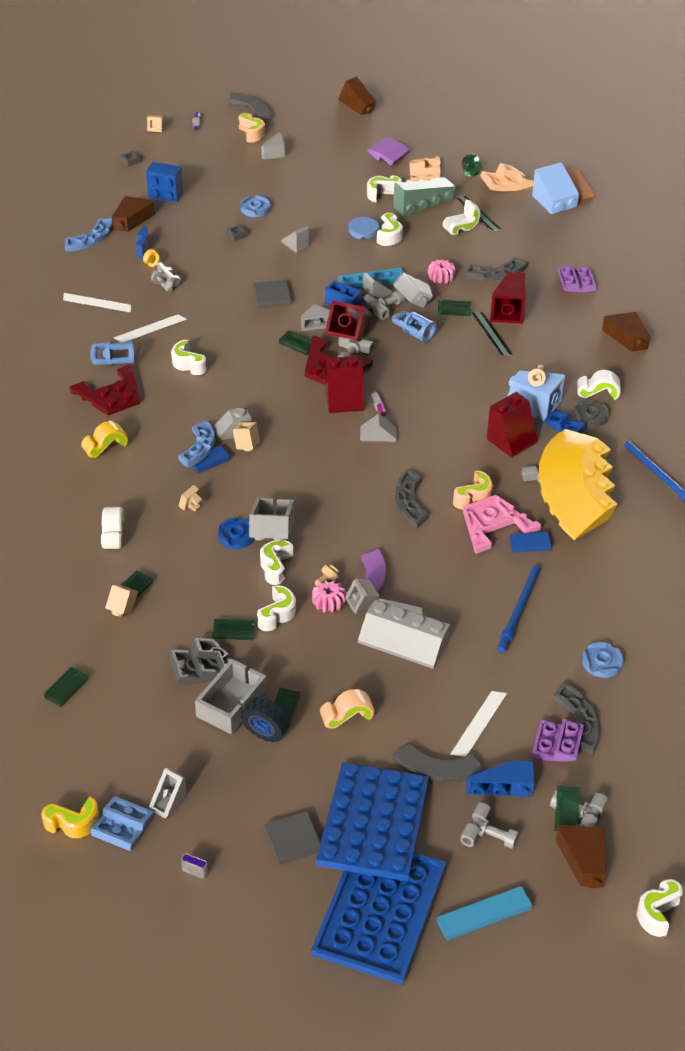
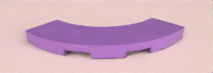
M376 549L361 555V561L366 569L364 579L370 580L372 585L376 586L378 592H381L385 584L386 565L381 552Z

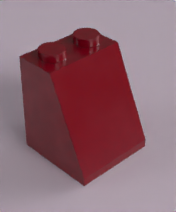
M508 272L492 293L490 322L523 324L526 302L525 273Z
M332 300L325 334L358 341L369 329L372 312L363 306Z
M361 356L325 358V392L329 413L364 411Z
M514 392L491 405L489 410L487 440L511 458L538 442L529 400L518 392Z

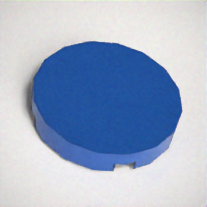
M234 517L225 520L219 526L218 539L225 547L242 549L251 545L255 540L249 537V520L247 519L239 520V518Z

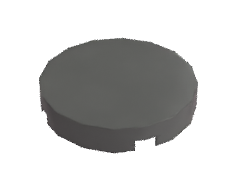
M589 399L577 403L573 415L576 421L584 422L587 427H599L608 421L609 409L602 402L600 404L596 400Z

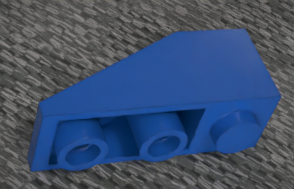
M509 761L469 776L466 782V794L476 796L532 797L534 788L533 762Z

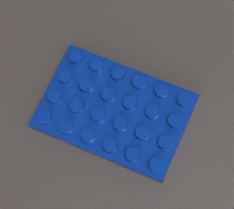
M342 762L316 858V866L408 882L429 776Z
M414 852L408 882L344 871L311 949V956L403 985L443 876L446 862Z

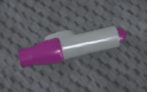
M373 392L371 395L374 400L373 405L376 411L385 416L384 404L378 393Z

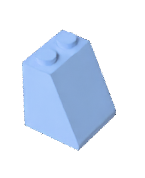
M562 163L535 169L532 196L549 213L554 214L577 207L579 193Z
M519 370L509 381L510 391L508 396L518 392L529 400L532 417L545 422L548 415L562 403L565 375L545 373L546 380L544 384L533 386L528 380L530 371Z

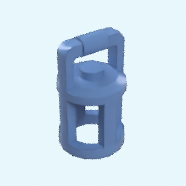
M402 311L392 317V322L402 327L403 332L418 338L423 343H428L436 333V322L428 320L415 311L411 313ZM418 324L422 326L421 330L416 328ZM429 329V335L427 337L424 336L426 330Z
M133 340L119 343L107 341L106 343L92 344L90 350L92 364H108V366L122 363L135 364ZM97 349H103V358L106 359H97ZM129 349V356H113V350Z

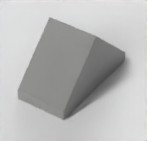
M277 133L261 145L262 159L285 157V145L281 133Z
M308 226L288 235L281 240L282 243L296 253L308 248Z
M366 272L363 274L364 295L370 294L378 300L393 292L376 278Z
M313 304L301 315V331L326 328L330 310Z
M377 414L360 426V441L396 442V427L382 415Z
M164 768L148 809L168 819L187 797L185 777L168 768Z

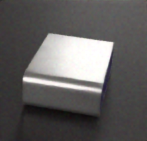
M189 854L182 856L181 862L184 872L202 879L206 878L208 875L207 861Z

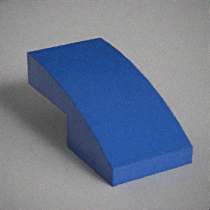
M143 226L137 234V257L142 259L149 247L147 226Z
M553 410L545 419L547 425L559 432L567 429L582 434L586 429L584 422L570 420L569 413Z

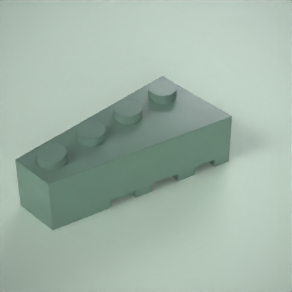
M445 177L431 178L425 181L418 179L413 182L411 180H405V182L394 181L393 208L404 217L454 199L455 186Z

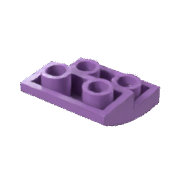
M385 137L368 149L367 152L378 161L382 158L392 166L407 155L410 149L397 140Z
M573 265L557 268L564 291L589 292L597 290L589 266L574 269Z
M541 719L531 758L560 762L576 761L584 724L564 719L562 724Z

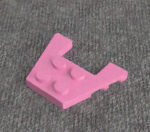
M497 495L463 506L464 518L476 554L491 549L492 543L486 537V533L513 523L523 533H534L541 528L539 522L531 521L525 513L520 514L514 510L513 505Z

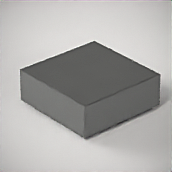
M134 151L120 155L121 161L127 166L141 162V158Z
M240 224L226 229V234L233 241L248 236V232Z

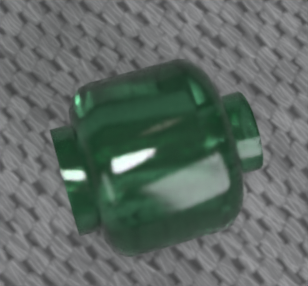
M468 154L462 159V168L467 176H476L481 172L482 164L478 155Z

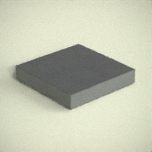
M286 280L253 283L258 307L291 304Z
M307 811L264 824V829L278 865L318 853L320 841Z

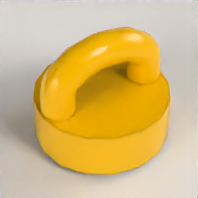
M149 249L144 254L143 262L150 267H155L159 263L160 255L154 249Z

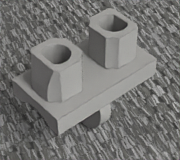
M157 263V271H154L151 276L152 282L161 284L167 292H172L173 287H178L181 280L178 275H173V270L170 267H165L162 263Z

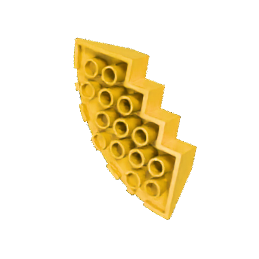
M564 429L554 436L545 447L539 461L538 481L541 484L543 500L550 507V513L558 518L562 529L573 540H576L610 520L617 503L610 497L615 487L608 479L613 467L606 461L611 449L598 438Z

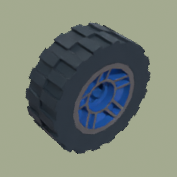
M264 697L252 698L241 713L242 723L247 730L267 742L280 741L291 724L287 712L277 703Z

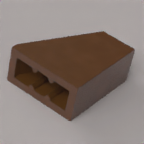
M357 76L345 81L338 98L340 102L360 115L372 112L376 100Z
M125 196L112 215L113 229L129 232L154 216V201Z
M636 312L604 316L603 332L632 352L648 349L650 335Z
M558 825L556 843L580 886L604 888L607 876L604 828Z

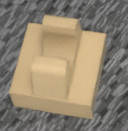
M148 115L147 131L162 132L163 116Z
M191 486L181 495L179 507L184 511L187 508L196 511L201 507L199 503L202 502V499L198 496L199 489L196 486Z

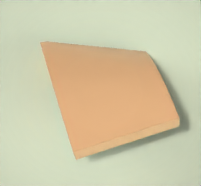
M436 156L435 159L410 160V180L412 182L418 179L425 181L431 178H441L440 156Z
M502 163L499 164L495 174L482 171L480 175L490 190L516 191L532 187L534 184L533 180L525 179V174L518 171L515 167Z

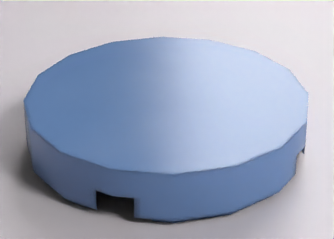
M259 195L253 198L248 196L240 202L241 212L249 217L264 216L271 209L269 199Z
M357 217L348 224L349 234L357 239H361V237H366L365 239L373 238L379 230L378 222L370 217Z
M606 642L592 643L587 646V649L582 654V665L585 670L599 678L613 677L623 667L624 660L621 651L617 647H611V644Z

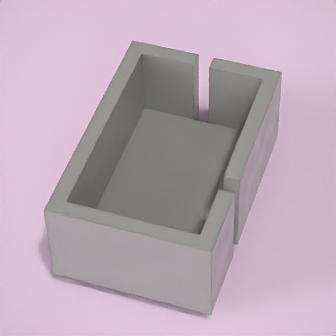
M256 498L249 514V537L255 540L274 538L275 541H284L288 539L294 523V499H277V515H273L274 499Z
M230 659L195 700L196 717L232 735L242 723L241 713L248 702L254 697H263L267 693V676L252 668L248 670L247 676V666Z

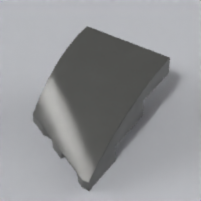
M194 638L189 650L170 649L168 653L177 683L211 681L230 660L229 654L214 639Z

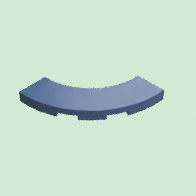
M98 218L96 225L87 235L82 234L65 238V252L85 249L104 240L112 231V218Z
M207 420L192 427V432L196 435L197 439L196 444H193L188 450L178 455L179 461L187 468L202 461L214 447V429Z

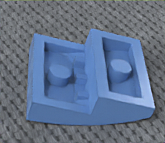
M114 796L103 808V816L91 828V835L131 851L148 827L154 811Z

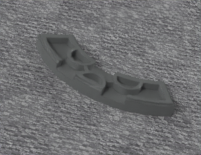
M230 93V104L250 107L255 113L256 118L270 120V110L263 101L248 94Z
M513 258L509 262L502 264L499 268L471 264L464 272V277L480 281L503 280L508 272H523L528 267V262Z
M407 469L397 483L396 504L404 519L415 528H418L428 519L429 513L425 512L414 498L415 490L422 482V477Z
M562 682L553 697V701L562 705L571 714L576 723L584 724L578 750L593 756L599 739L597 715L593 707L588 704L579 691Z
M411 744L394 752L392 756L401 767L410 773L429 776L428 780L444 782V780L465 781L467 777L484 771V768L472 754L453 760L436 759L419 752Z

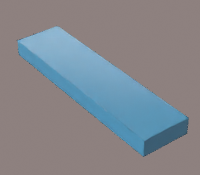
M400 267L366 273L384 284H391L396 282L403 271ZM365 272L339 276V282L353 288L363 287V274Z
M522 886L438 916L436 922L446 941L531 910L532 904Z

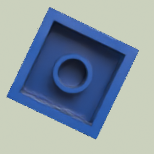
M152 162L146 171L148 197L178 202L183 194L182 167Z

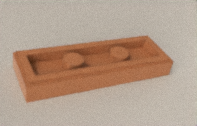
M578 168L566 170L579 193V199L593 198L594 191Z

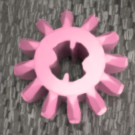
M443 259L432 261L428 268L430 280L440 284L452 282L455 275L454 264L449 262V260L445 261Z
M325 580L324 584L318 582L317 587H314L312 602L313 605H316L317 610L323 609L324 613L326 611L333 613L334 609L340 611L341 606H344L346 592L345 588H342L341 583L335 584L334 580L332 582Z

